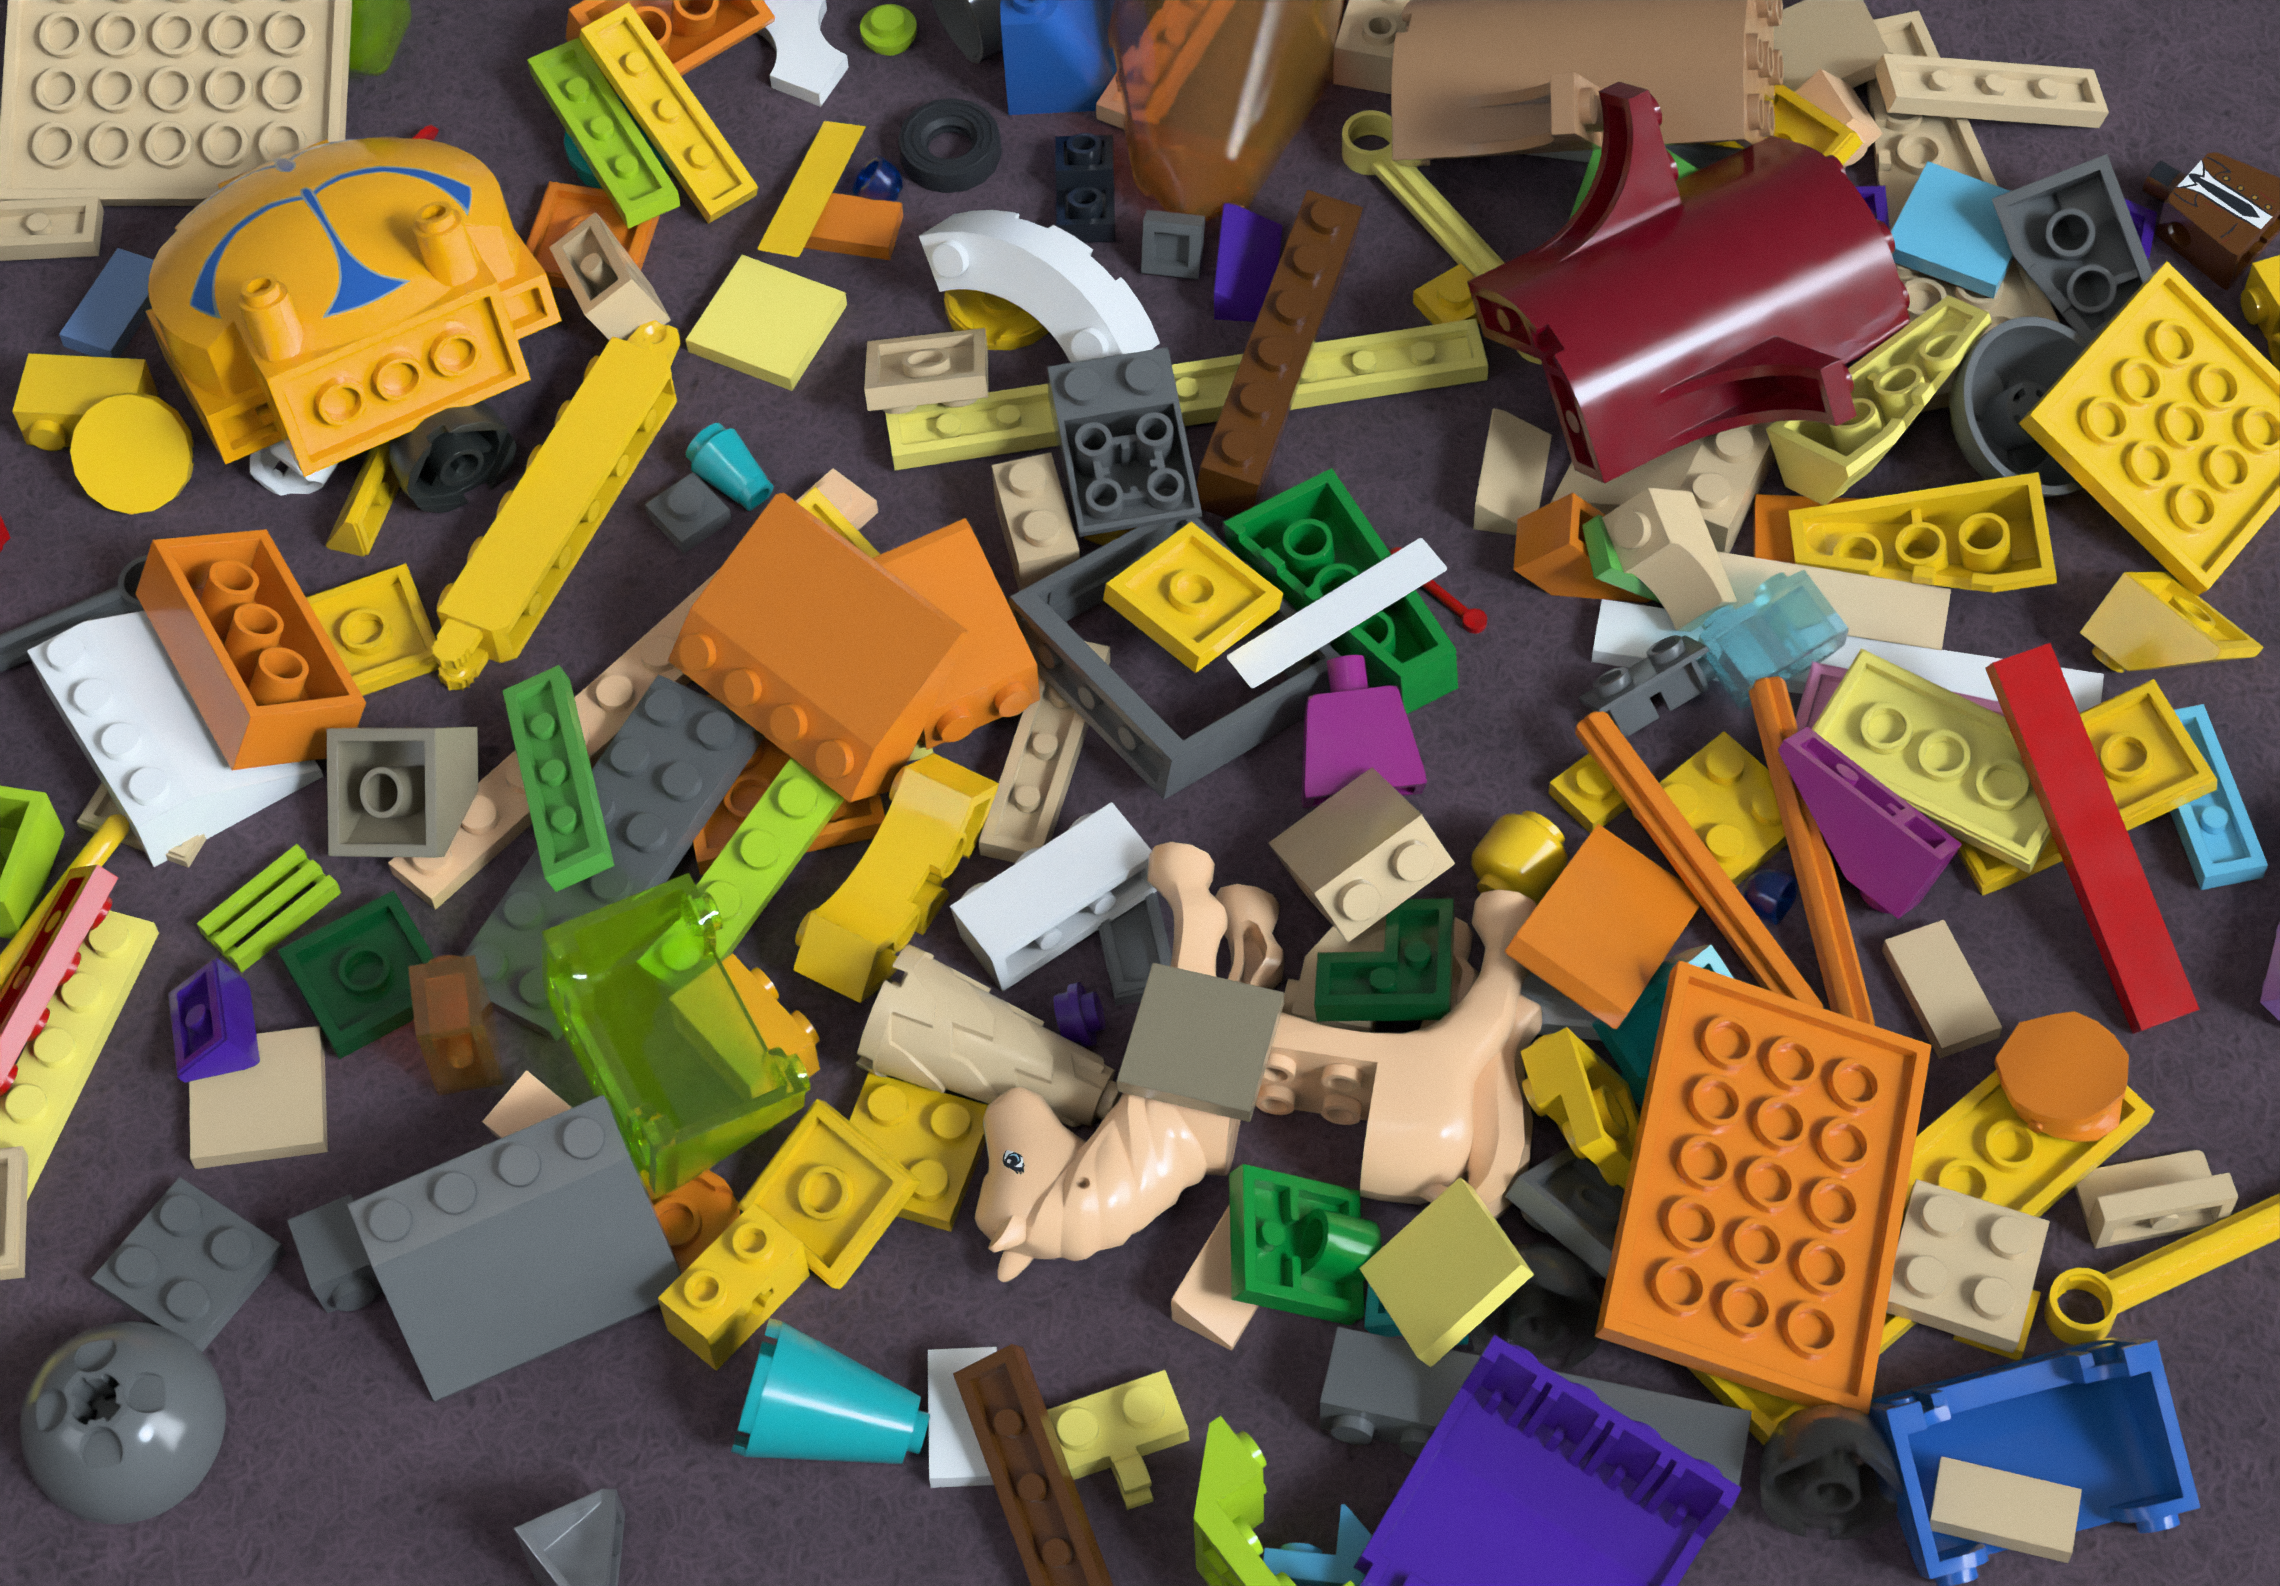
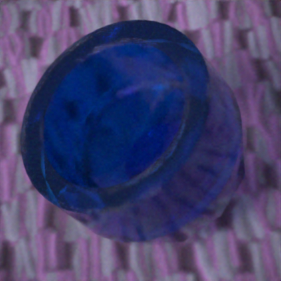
M879 155L871 159L860 171L853 183L852 192L858 197L870 200L896 202L899 198L898 193L903 189V180L896 167Z
M1765 868L1757 871L1747 879L1743 886V897L1759 918L1778 925L1795 901L1798 881L1795 876L1781 870Z

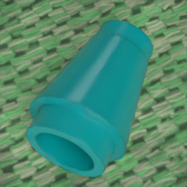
M714 423L703 429L689 444L686 450V458L692 463L691 471L738 504H741L747 511H752L771 495L774 488L773 484L767 479V476L735 429H726L722 424Z

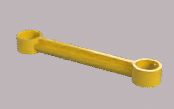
M2280 1193L2106 1274L2090 1268H2073L2063 1272L2053 1282L2044 1307V1316L2049 1329L2059 1339L2072 1345L2104 1339L2110 1332L2118 1313L2280 1239ZM2067 1290H2085L2095 1295L2101 1301L2105 1318L2095 1324L2074 1322L2060 1310L2057 1299Z

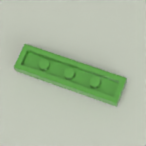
M560 665L502 690L544 878L555 892L615 866L571 681Z

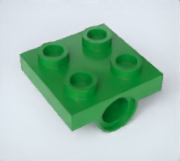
M1242 1164L1229 1174L1231 1300L1345 1325H1352L1364 1316L1363 1281L1366 1278L1359 1268L1381 1249L1382 1239L1377 1223L1361 1218L1360 1191Z

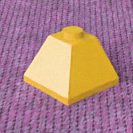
M2124 572L2080 631V634L2095 645L2091 651L2092 654L2104 665L2119 673H2123L2125 669L2127 671L2152 670L2253 658L2264 648L2202 598L2185 588L2168 572Z

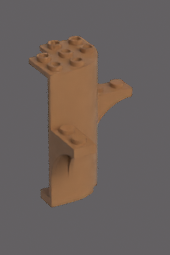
M1410 0L1401 13L1402 20L1405 22L1406 32L1396 33L1391 79L1392 161L1406 167L1430 166V160L1602 149L1603 114L1598 91L1617 82L1648 89L1650 94L1656 99L1662 112V124L1659 127L1665 145L1735 141L1747 148L1765 139V137L1774 136V106L1772 101L1766 100H1774V85H1782L1784 79L1783 55L1781 49L1774 50L1773 26L1782 25V0Z

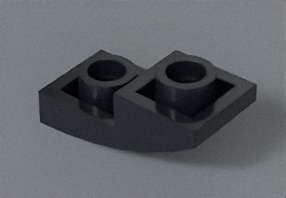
M1079 133L1073 136H1055L1056 227L1075 236L1083 243L1116 242L1113 134L1094 135L1091 133Z

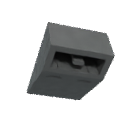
M1168 347L1047 367L1050 409L1079 537L1202 517Z

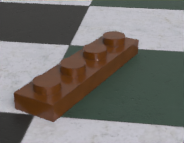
M1010 1344L953 1373L1031 1586H1114L1024 1348Z

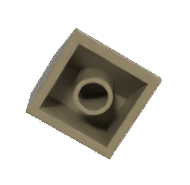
M477 727L326 728L328 856L444 857L478 792Z

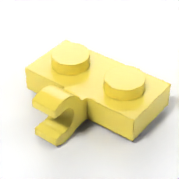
M1165 1370L1047 1410L1073 1480L1111 1467L1127 1510L1153 1502V1496L1149 1488L1152 1486V1482L1142 1456L1189 1441L1188 1426Z

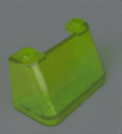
M689 873L542 931V982L550 1009L595 1098L605 1095L612 1105L652 1200L680 1189L801 1110L805 1103V1094L811 1089L807 1071L797 1054L794 1053L787 1056L780 1047L775 1046L768 1049L716 953L715 931L723 928L717 904L710 893L706 892L700 895Z

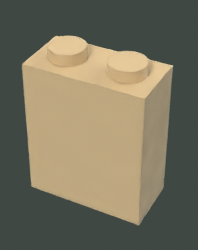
M1373 767L1268 843L1302 892L1347 942H1350L1455 864L1422 814Z

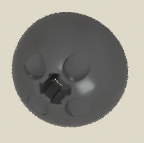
M2026 316L2007 320L1985 333L1972 346L1958 366L1949 399L1951 427L1961 453L1969 464L1986 480L2039 472L2043 497L2060 496L2083 488L2018 424L2089 345L2082 336L2057 321L2041 317Z
M123 1321L107 1323L87 1329L71 1337L48 1356L35 1373L25 1394L20 1416V1440L23 1456L31 1476L42 1492L54 1504L67 1513L87 1521L102 1524H125L158 1516L173 1508L193 1492L209 1472L217 1457L226 1423V1404L222 1384L216 1370L202 1351L181 1335L167 1328L143 1322ZM116 1394V1397L107 1399V1397ZM94 1413H97L96 1420H93Z

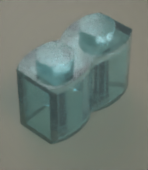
M1805 569L1789 577L1784 572L1775 574L1754 592L1756 599L1753 602L1738 609H1735L1733 605L1724 606L1710 615L1701 626L1704 631L1699 635L1698 642L1706 645L1709 649V652L1702 656L1709 661L1717 679L1740 710L1752 705L1748 691L1755 687L1754 683L1756 680L1763 677L1779 676L1785 682H1788L1792 677L1809 670L1812 661L1821 663L1845 645L1849 628Z

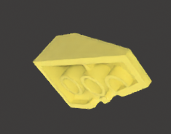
M1946 296L1848 368L1854 383L1851 397L1856 417L1838 426L1814 421H1776L1766 428L1785 487L1821 505H1826L1833 499L1843 495L1849 487L1871 472L1992 323L1989 312L1952 296Z

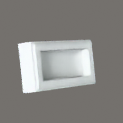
M997 1347L928 1350V1413H930L929 1480L931 1488L994 1485L953 1373L996 1352Z

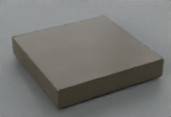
M1153 963L1117 1078L1118 1092L1250 1122L1283 1010L1284 992Z

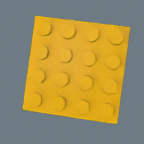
M2167 261L2148 277L2018 423L2185 588L2197 596L2207 591L2280 505V372Z

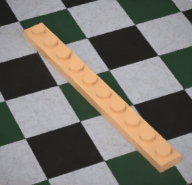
M834 468L796 500L798 503L816 486L857 530L878 513L877 500ZM719 570L574 697L591 769L598 762L658 674L683 686H686L692 680L671 664L668 658L691 606ZM516 750L478 783V792L444 857H394L388 862L392 874L433 909L436 910L532 824Z

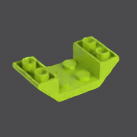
M1221 1416L1209 1423L1194 1512L1196 1569L1209 1586H1296L1292 1579L1282 1571L1274 1576L1259 1556L1263 1553V1548L1253 1531L1255 1527L1264 1522V1494L1267 1493V1489L1263 1479V1468L1266 1466V1460L1260 1448L1248 1433L1242 1430L1235 1434ZM1350 1580L1349 1582H1347V1583L1344 1584L1343 1586H1355V1585H1354V1583Z

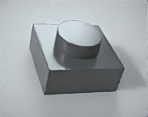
M1147 210L1143 220L1141 273L1199 279L1203 266L1205 216Z
M694 472L645 504L647 517L683 554L732 521L730 509Z

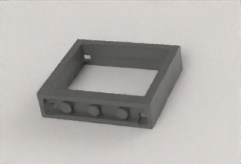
M1198 518L1137 527L1010 596L1009 607L1037 663L1038 673L1163 800L1304 718L1307 697L1331 693L1326 662L1332 658L1340 657L1330 646L1331 642L1327 643L1283 670L1290 679L1182 740L1066 621L1103 602L1107 582L1189 522H1193L1238 557L1217 537L1211 526L1207 527ZM1240 559L1254 570V568L1247 561ZM1282 598L1280 610L1249 632L1247 636L1251 640L1255 639L1296 614L1295 608L1289 601Z

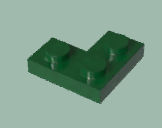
M1407 899L1386 914L1384 951L1318 952L1314 999L1316 1021L1441 1020L1451 1011L1455 923L1453 899Z

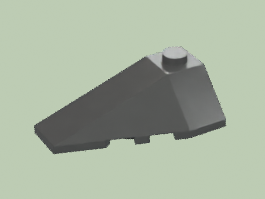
M2108 154L1992 198L2013 257L2075 332L2082 336L2089 344L2152 274Z

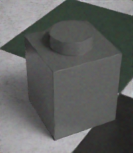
M352 1194L287 1220L310 1287L327 1314L336 1310L353 1311L360 1309L372 1302L377 1294L383 1292L347 1205L355 1201Z

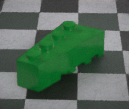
M1332 468L1223 522L1226 546L1240 559L1247 561L1258 574L1283 592L1282 598L1289 601L1296 612L1301 611L1391 556L1387 547ZM1416 590L1331 641L1330 646L1340 656H1364L1367 681L1371 688L1390 685L1397 686L1406 714L1458 689L1456 648Z

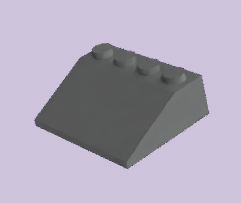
M605 1095L347 1204L372 1268L434 1402L471 1388L660 1306L658 1297L682 1274L615 1111Z

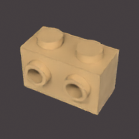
M1410 0L1348 1L1334 46L1333 84L1391 94L1395 37L1397 32H1406L1405 22L1402 20L1401 13Z

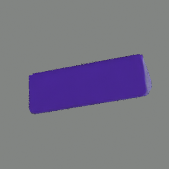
M1231 203L1223 204L1214 287V320L1256 322L1279 264L1282 225Z
M218 958L211 960L169 992L177 1078L186 1083L245 1070L256 1066L260 1062L250 987L243 977Z

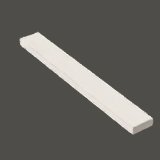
M1605 599L1601 601L1592 653V662L1630 668L1647 658V650L1658 641L1670 636L1678 635L1682 637L1686 635L1708 647L1709 652L1702 656L1709 661L1716 674V678L1713 679L1714 681L1752 686L1760 678L1779 676L1786 682L1788 692L1803 694L1812 661L1849 669L1862 648L1949 691L1998 701L1985 667L1993 662L2002 660L2001 658L1922 648L1715 616L1691 632L1676 631L1665 608ZM2061 668L2079 713L2101 703L2104 674Z

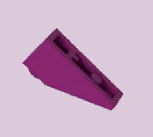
M1808 726L1785 739L1778 752L1844 876L1860 889L1861 897L1872 908L1882 913H1891L1897 919L1901 918L1922 901L1962 844Z

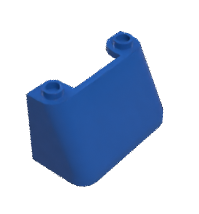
M1001 0V34L1008 115L1096 111L1097 101L1121 67L1118 0Z
M2132 1337L2104 1338L1880 1395L1871 1399L1869 1414L1862 1420L1866 1436L1917 1571L1921 1577L1927 1579L1934 1578L1936 1586H1953L1975 1580L1979 1577L1976 1567L1989 1561V1554L2008 1550L1931 1530L1928 1517L1936 1470L1941 1456L2082 1489L2076 1532L2114 1521L2136 1523L2138 1533L2158 1532L2180 1525L2179 1513L2201 1508L2157 1340Z

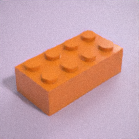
M267 529L152 540L137 587L136 596L231 770L327 758L326 728L358 727L366 701Z

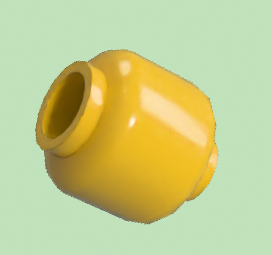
M1526 810L1521 815L1509 813L1500 816L1475 848L1471 857V866L1480 880L1477 884L1478 891L1484 893L1499 889L1519 892L1534 900L1536 905H1538L1567 865L1568 857L1563 847L1565 842L1563 833L1550 820L1533 811Z

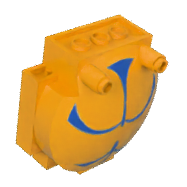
M398 137L359 138L328 142L326 139L304 149L275 158L248 172L217 184L219 190L187 214L175 227L176 232L159 249L149 274L148 293L152 309L145 311L165 360L225 465L283 440L304 477L413 431L425 418L446 408L471 406L531 380L518 339L562 321L546 272L515 231L500 185L488 167L473 155L457 147L427 139Z

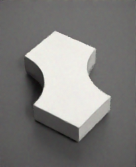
M764 0L774 14L775 21L756 33L768 40L777 54L775 66L770 73L771 88L821 107L849 68L847 55L832 47L820 31L822 19L827 11L826 0Z

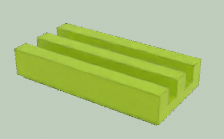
M296 844L200 920L197 925L201 934L235 968L243 973L341 894L337 881L330 875L326 876L321 866L313 859L310 861L305 851ZM310 883L315 885L238 948L234 946V944L259 924L266 922L280 911L285 903Z

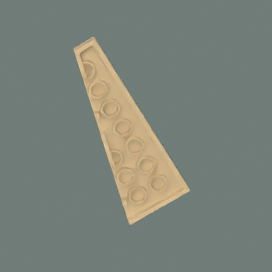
M1919 10L1874 20L1890 54L1940 57ZM1877 78L1866 82L1870 115L1883 133L1873 142L1877 186L1885 185L1890 231L1893 229L1927 161L1998 186L1968 118L1888 113ZM2015 258L1994 299L1895 263L1899 279L1903 282L1909 294L1910 305L1907 310L1911 322L1948 295L1989 312L1992 323L1980 338L1997 325L2014 318L2026 316L2041 317L2059 322L2050 300ZM1960 363L1920 412L1949 406L1953 379Z

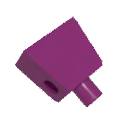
M1346 655L1328 660L1326 663L1331 693L1309 696L1305 705L1301 788L1302 808L1318 807L1371 767L1402 796L1422 794L1427 784L1426 773L1397 686L1368 688L1365 659L1362 655Z

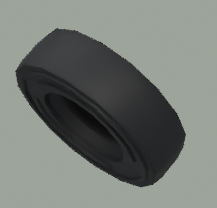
M963 99L933 100L916 108L904 120L898 136L901 165L909 178L927 190L941 193L963 192L983 184L996 171L1002 154L999 127L994 118L985 108L973 101ZM948 132L963 134L972 143L970 150L966 154L950 159L932 155L928 150V146L936 136Z

